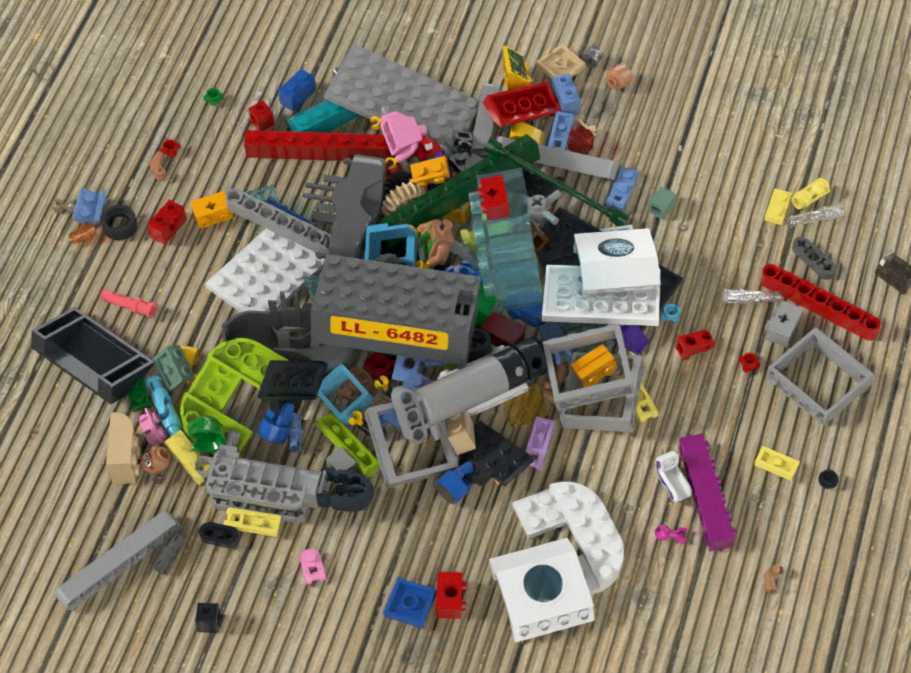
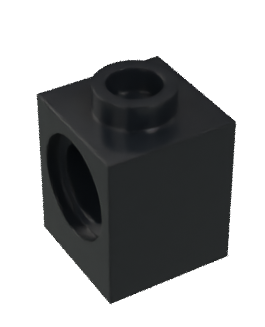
M198 602L195 617L197 631L219 633L221 620L219 604Z

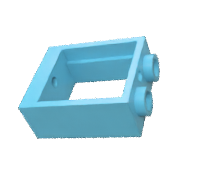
M342 363L322 380L317 394L345 426L350 424L349 418L353 417L356 420L352 416L354 411L362 413L367 408H370L375 401ZM349 378L362 392V395L340 413L327 397Z

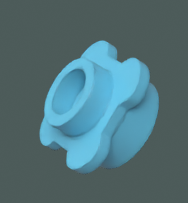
M675 304L664 305L661 319L677 323L679 321L678 316L682 311L681 308Z

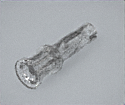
M839 202L834 206H822L820 210L787 216V223L789 228L821 220L829 222L830 219L844 218L845 211L843 204Z
M743 288L738 290L722 289L723 305L727 303L742 305L745 302L780 303L781 301L780 291H745Z

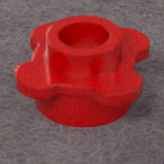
M168 139L163 142V148L160 149V152L164 155L167 154L175 157L181 145L176 143L175 140Z
M746 353L738 358V362L743 367L742 370L746 373L753 369H759L761 366L757 362L758 358L754 353Z

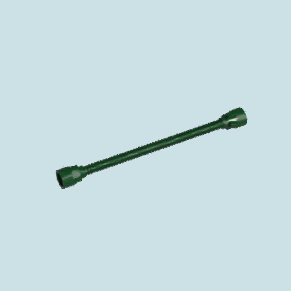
M492 137L489 138L483 149L484 151L494 156L504 157L513 163L515 162V164L517 163V165L519 164L525 170L527 169V171L537 175L539 178L548 183L550 182V184L552 183V185L554 184V186L585 202V204L591 205L597 211L599 210V212L610 218L609 221L616 226H624L629 215L617 209L612 210L611 208L603 207L602 204L595 202V200L593 201V199L591 200V198L570 186H566V184L558 181V179L556 180V178L554 179V177L535 166L529 165L523 159H519V157L503 148V144Z

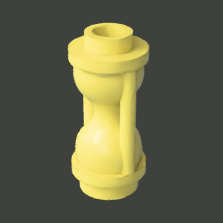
M816 179L810 185L794 193L791 198L792 204L797 209H805L814 201L827 195L830 192V184L826 179Z

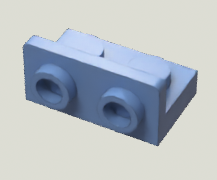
M82 187L78 193L72 220L90 228L96 223H100L103 214L101 211L107 201V198H105L106 191L102 190L97 194Z

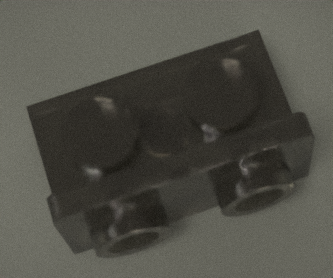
M894 253L882 258L875 274L900 293H907L911 285V265Z

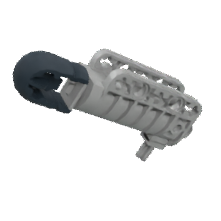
M236 431L228 432L226 444H220L214 457L203 456L197 459L195 463L197 473L200 476L208 477L206 489L211 495L210 500L215 509L227 511V508H238L282 516V521L303 522L307 517L309 507L318 509L319 507L328 508L331 506L335 510L359 512L370 505L374 494V487L371 481L364 474L342 469L336 472L334 468L325 467L323 472L241 458L237 447L240 433H236ZM204 462L210 464V468L206 471L199 469L200 465ZM328 481L337 484L335 494L340 496L325 494L329 492L331 486ZM220 498L225 501H221L220 504H218L215 499ZM234 501L243 502L244 505L236 507L234 506ZM260 505L266 508H259V510H256L254 506ZM273 508L283 509L280 514L272 512ZM300 510L302 514L295 517L294 513Z

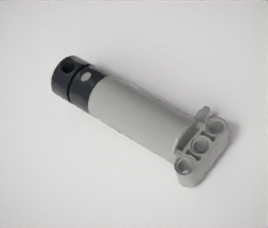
M529 338L511 346V348H506L414 391L403 386L395 387L392 390L391 399L404 437L416 444H421L427 439V429L429 428L433 439L439 440L437 424L546 374V358L537 342ZM405 393V398L401 401V397ZM411 411V416L407 419V415ZM417 429V434L413 437V433Z

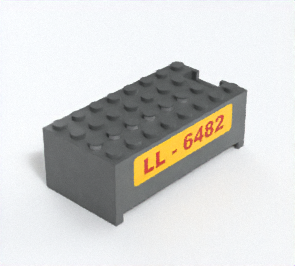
M326 254L311 307V347L319 348V343L454 363L458 364L459 370L467 367L478 313L480 277ZM456 308H461L459 314H455ZM464 309L468 310V315H463Z

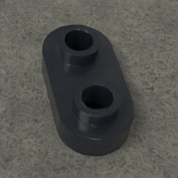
M206 522L199 528L200 539L204 543L232 548L239 542V533L232 526Z

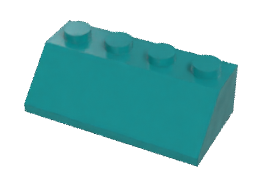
M325 99L284 119V122L292 132L328 133L361 115Z

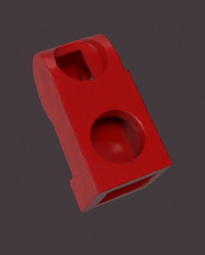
M705 329L678 336L675 349L682 361L690 359L692 355L711 350L715 346V341L709 331Z

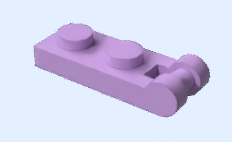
M540 417L535 419L525 452L531 456H538V459H533L534 462L529 466L535 467V470L542 471L554 431L555 421Z

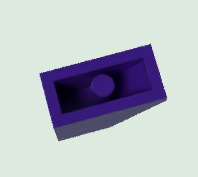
M620 324L625 348L639 355L647 346L649 340L638 325ZM617 338L611 339L614 342L618 343Z

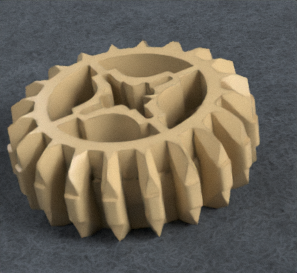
M411 182L407 185L402 183L401 187L396 186L394 191L390 190V195H385L386 200L382 202L383 217L390 215L427 193L426 190L419 184Z

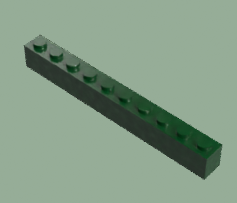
M527 134L503 147L511 154L519 157V159L521 158V160L523 159V161L529 163V165L541 159L537 141ZM491 154L376 222V225L388 223L389 226L409 224L417 228L420 224L436 219L439 220L479 196L478 187H481L480 179L503 175V179L506 180L524 168L504 157ZM407 237L382 241L391 248L407 239Z

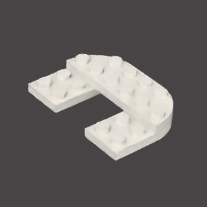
M557 482L550 484L547 490L512 502L514 511L528 539L564 525L569 526L582 552L578 559L590 595L605 590L616 581L623 566L624 546L603 502L595 492L578 483ZM546 568L545 574L558 597L563 588L562 579L554 569Z

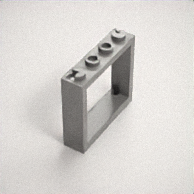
M609 324L606 327L589 329L585 332L571 333L564 337L543 341L557 411L635 393L620 324ZM617 338L625 374L624 379L559 393L552 353Z
M816 327L768 367L766 378L772 385H776L781 389L785 396L794 400L801 409L806 410L815 421L820 422L823 426L871 386L874 377L871 371ZM812 345L858 382L855 387L827 411L780 373Z
M573 352L572 360L568 362L569 374L565 377V392L577 390L578 380L573 375L570 364L587 353ZM612 354L617 364L615 370H624L620 354ZM627 355L635 393L626 395L622 418L572 415L573 408L558 411V420H561L562 427L632 432L644 372L642 356Z
M393 402L367 408L364 414L387 489L442 475L448 470L454 471L458 468L459 458L454 453L453 447L448 440L447 421L445 420L437 424V428L448 463L396 476L378 418V414L395 410Z

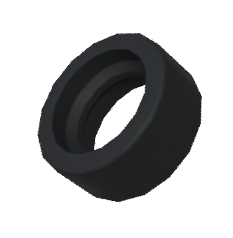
M126 205L111 206L101 216L103 232L112 240H125L131 237L137 229L135 213ZM117 217L130 219V222L122 228L117 229L108 226L109 222Z
M474 328L471 342L483 345L477 348H470L469 363L492 352L491 336L483 329Z

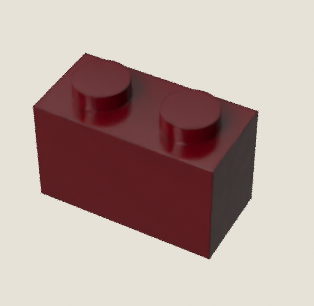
M494 311L480 327V329L488 332L491 336V344L497 347L503 345L504 347L509 346L511 348V346L525 340V328L521 324L514 323L504 315L497 314Z

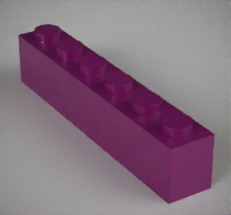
M703 434L679 438L678 449L688 483L692 489V496L708 550L714 551L733 547L737 534L735 527H731L730 510L725 508L726 498L724 492H721L719 488V475H715L714 459L709 456L708 440L705 441Z

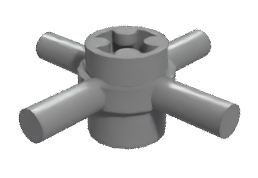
M556 190L547 198L542 195H535L530 198L524 192H520L518 198L528 204V211L517 218L515 223L520 226L531 218L534 223L540 224L549 220L556 225L559 219L549 212V204L561 196L560 191Z

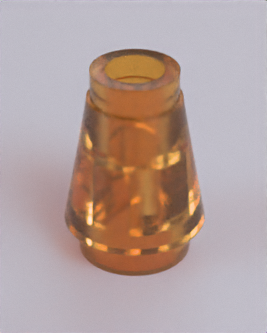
M85 222L68 234L72 244L94 239L97 232L91 222Z

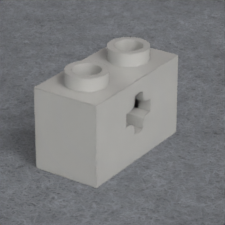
M782 300L780 306H776L772 313L774 318L766 324L764 330L767 332L766 340L787 348L802 320L804 309Z

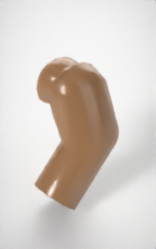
M566 363L556 365L558 386L565 382V377L569 374Z
M546 379L540 386L542 396L545 400L555 405L551 382Z
M779 563L772 565L764 573L767 593L777 591L775 581L784 573V567Z

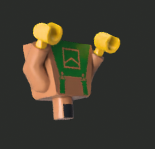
M436 219L420 224L417 228L410 225L417 231V236L421 233L419 237L426 263L418 260L416 267L429 269V267L433 268L437 265H444L454 245L451 231L453 223L447 219L443 221Z

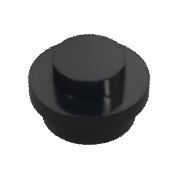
M830 469L822 471L818 477L819 484L825 489L835 488L839 481L836 472Z

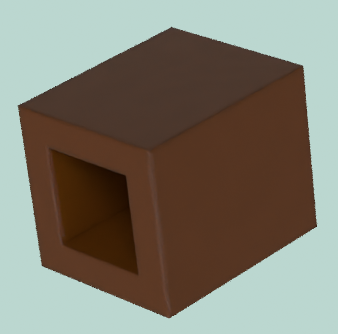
M529 221L518 233L522 241L536 253L549 241V238L542 229L532 221Z

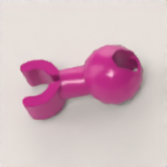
M663 524L655 528V536L661 541L675 538L678 543L684 544L687 538L680 536V534H685L687 528L681 527L678 530H670L668 526Z

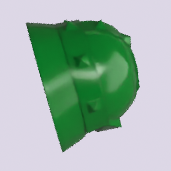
M203 415L190 421L188 437L196 439V442H192V451L206 454L214 453L219 449L220 444H226L225 431L218 419L213 416Z

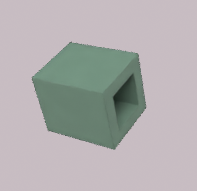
M660 187L649 200L648 212L664 220L675 207L676 194L669 189Z

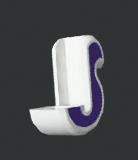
M670 451L658 456L655 465L658 477L663 486L667 488L670 499L677 503L691 497L692 489L677 465L679 463V455L675 451Z

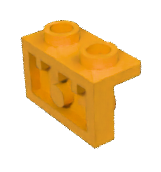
M445 156L410 165L412 174L410 182L413 184L417 183L423 188L427 187L428 184H441L445 180L450 179L448 161Z

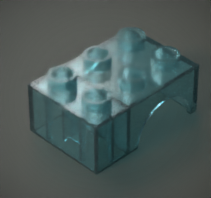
M522 168L477 175L478 187H481L480 179L503 175L511 215L510 217L488 221L486 213L482 214L480 202H484V199L479 198L478 191L469 192L472 215H475L473 230L479 250L477 260L480 276H482L485 297L496 296L499 311L543 304V291L530 222H525L532 219Z

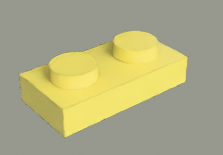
M774 188L764 221L782 225L792 193Z
M762 446L754 465L792 481L800 461Z

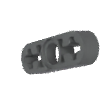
M797 237L794 239L792 251L822 279H832L835 275L836 265L807 238ZM815 255L819 260L812 261L809 259V256Z

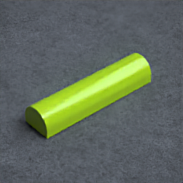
M332 412L316 420V426L338 449L342 447L357 462V469L362 474L370 478L380 469L378 459Z

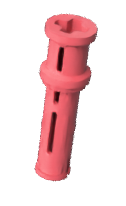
M104 289L100 295L101 301L131 309L133 313H141L151 319L157 311L156 302L143 301L140 297L131 298Z

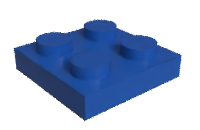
M397 578L383 616L423 629L437 590Z

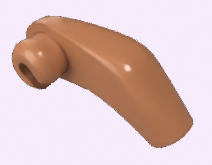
M156 152L150 161V169L157 180H163L167 176L165 169L161 165L165 157L162 152Z

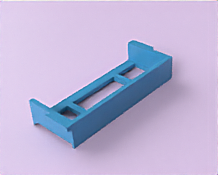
M388 223L367 226L365 260L372 261L380 257L382 240L407 237L406 257L397 259L399 264L416 267L417 231L409 224L389 226Z

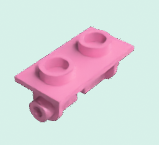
M145 408L146 414H142L139 417V423L146 434L145 437L149 446H160L161 443L167 440L166 437L168 435L159 423L161 422L159 415Z

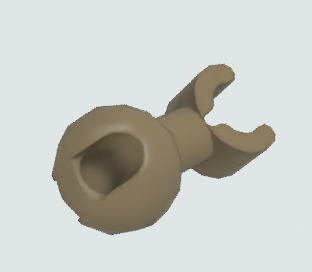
M61 199L54 200L57 207H52L55 213H61L63 210H69L71 213H74L76 199L71 200L69 203H63Z

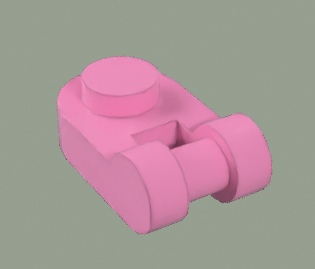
M315 549L304 550L301 553L300 562L306 585L311 584L315 580H326L319 552Z

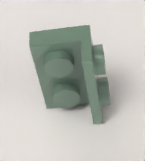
M180 345L166 347L153 357V361L168 392L174 391L183 383L195 379Z

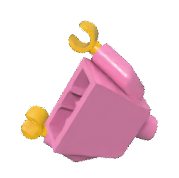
M396 111L385 114L381 118L373 116L370 119L371 123L378 122L376 125H372L371 128L373 130L382 128L392 156H395V158L389 157L385 160L386 164L389 161L394 162L388 168L389 170L395 169L397 162L401 163L411 157L418 149L422 136L427 134L425 125L417 126L414 117L406 116Z

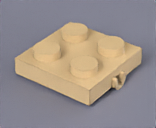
M561 44L552 51L548 50L543 57L536 61V66L551 79L552 77L570 74L572 78L586 68V63L565 45Z

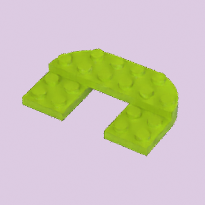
M246 338L224 341L206 357L208 358L189 391L185 392L180 406V416L187 435L190 421L203 415L213 416L221 422L222 428L225 431V439H227L228 432L236 431V433H240L237 444L239 454L242 453L254 432L223 414V410L242 379L260 389L269 361L287 360L264 345ZM189 437L193 442H196V439Z

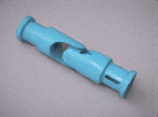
M159 375L149 377L146 380V387L150 389L152 401L158 410L164 429L171 437L179 430L182 431V423L172 405L167 389L162 385V377Z

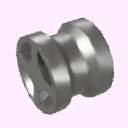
M591 45L582 56V61L586 63L587 67L595 68L599 60L602 59L603 52L600 48Z

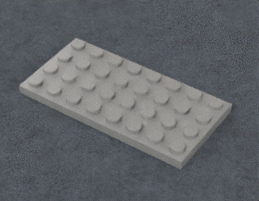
M354 43L324 95V99L368 119H371L373 116L381 118L383 116L381 108L384 106H388L390 113L396 111L406 116H412L415 118L417 126H426L427 134L424 135L426 138H431L432 141H436L439 145L446 146L452 152L458 151L457 145H454L453 142L454 130L468 132L478 112L480 102L476 98Z

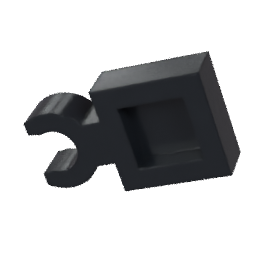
M454 130L453 142L454 145H457L458 151L464 148L470 153L473 144L472 132Z

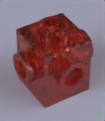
M580 125L569 132L568 148L572 152L585 155L593 149L594 135L591 130Z

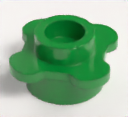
M217 88L208 89L203 96V100L210 102L211 106H216L220 100L224 99V94L220 93Z

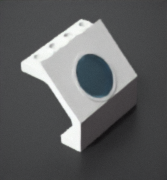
M649 228L574 234L575 242L573 248L574 254H578L581 267L582 295L659 289L661 284L658 256Z
M568 538L489 559L492 577L494 581L498 580L507 608L515 643L595 621L594 604L577 553Z

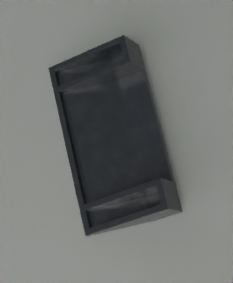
M76 307L31 330V348L109 404H113L125 397L155 363Z

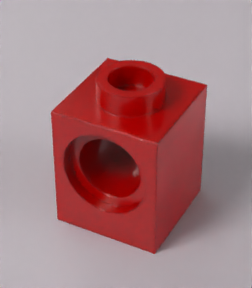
M264 101L248 108L250 122L257 130L265 131L275 125L273 111Z

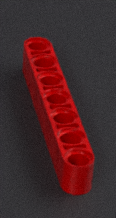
M767 264L763 267L761 284L765 288L865 340L872 341L878 337L881 321L874 315L774 264Z

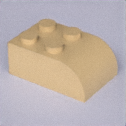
M111 412L106 466L112 484H136L137 476H140L138 459H141L142 456L139 439L136 437L132 421L129 417L122 413Z

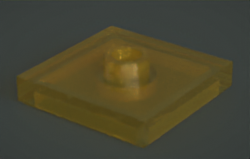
M539 384L529 385L528 392L503 402L510 427L534 423L536 417L549 419Z

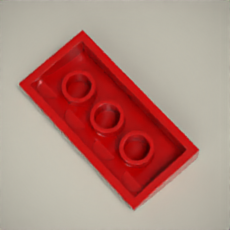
M548 82L490 94L483 101L488 114L500 127L562 112Z

